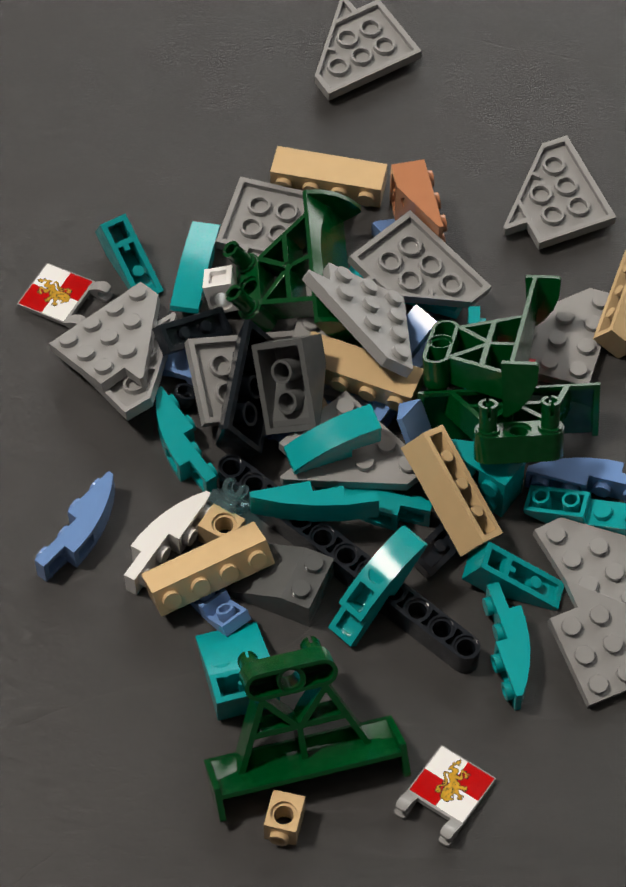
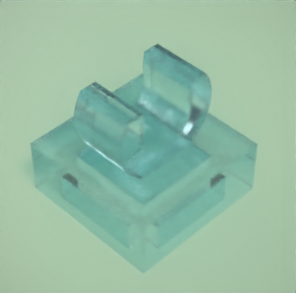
M226 478L223 482V489H212L208 498L209 501L232 514L247 513L250 502L243 498L248 494L249 486L240 485L235 493L233 485L236 479Z

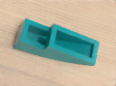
M368 404L343 413L312 428L284 446V452L295 475L352 457V450L380 442L382 427L372 405Z

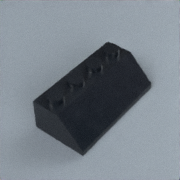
M250 319L244 321L237 336L215 443L227 455L234 454L240 457L262 455L266 435L251 345L274 340Z

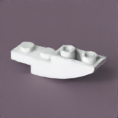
M204 491L176 504L156 518L136 538L131 545L133 563L124 574L127 591L137 595L142 587H146L141 576L142 573L157 567L160 563H165L171 550L181 554L186 546H191L198 535V524L213 505L212 493Z

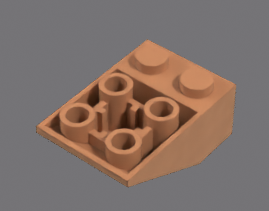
M424 159L391 164L389 200L394 219L398 220L411 210L446 243L443 232L447 231V221L445 215H440L439 212L441 201L439 193L434 192L432 188L434 187L432 170H427Z

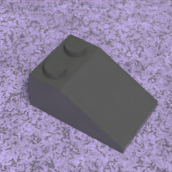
M316 334L272 340L251 345L266 435L307 431L320 425L326 372L322 335Z
M268 543L275 564L228 585L225 589L229 596L309 627L334 578V558L306 547Z

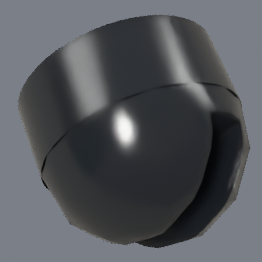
M181 383L175 387L173 395L177 399L180 409L191 408L196 402L193 385Z

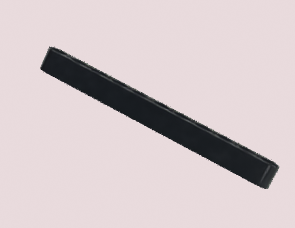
M225 455L218 462V482L220 488L249 511L250 490L278 487L277 484L238 455ZM231 472L237 473V474H234V475H228V473H231ZM254 514L294 546L306 547L334 558V577L348 588L372 558L325 521L287 520ZM301 524L304 527L298 528L295 525ZM326 542L328 544L322 546L318 545L317 543ZM349 560L351 563L345 564L340 561ZM404 582L397 593L391 595L398 597V600L387 598L379 612L455 671L467 674L476 670L479 663L481 645L474 635ZM419 614L423 618L415 619L411 615ZM444 633L447 636L442 638L436 636L435 634ZM466 651L471 653L472 655L462 656L459 653Z

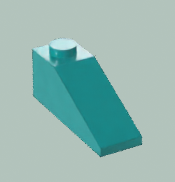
M126 213L101 224L96 229L95 234L107 258L128 290L142 282L157 294L164 291Z
M490 541L469 553L462 575V580L485 592L488 584L499 582L505 598L553 611L558 610L564 589V584L561 580Z

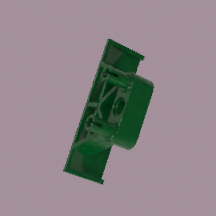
M306 189L302 191L304 214L259 256L254 253H247L236 241H230L224 246L223 255L236 265L237 285H233L227 290L226 300L239 309L240 317L244 321L250 319L267 333L275 327L277 320L314 317V323L329 337L362 347L356 338L313 292L312 296H306V285L302 280L308 270L323 276V270L328 263L338 267L343 266L349 270L344 221L361 213V206L350 197L334 191ZM307 246L308 254L303 256L302 250Z
M526 275V304L522 315L460 326L452 320H442L434 323L422 355L424 385L429 391L447 390L451 384L503 400V417H509L520 410L532 397L538 383L540 365L538 362L529 361L535 326L542 323L554 310L560 296L561 277L555 275Z
M600 382L538 385L529 401L509 417H503L502 399L469 389L417 392L416 399H420L423 403L431 428L433 429L443 424L451 439L471 438L474 441V459L481 464L556 461L563 457L565 433L591 432L592 436H598Z
M310 636L312 643L309 642L307 637L304 638L300 644V650L262 659H258L257 655L252 651H248V658L245 652L239 655L237 659L238 666L241 669L239 678L250 701L236 751L203 760L220 823L227 821L223 800L393 758H397L404 777L411 776L407 744L393 717L389 715L364 722L358 721L331 683L336 680L338 675V668L329 650L322 647L319 639ZM294 670L292 675L283 677L285 672ZM304 691L294 710L277 699V697ZM325 693H327L331 700L320 703ZM264 707L273 714L262 716ZM344 718L350 724L304 736L303 728ZM294 731L295 738L253 748L256 739Z

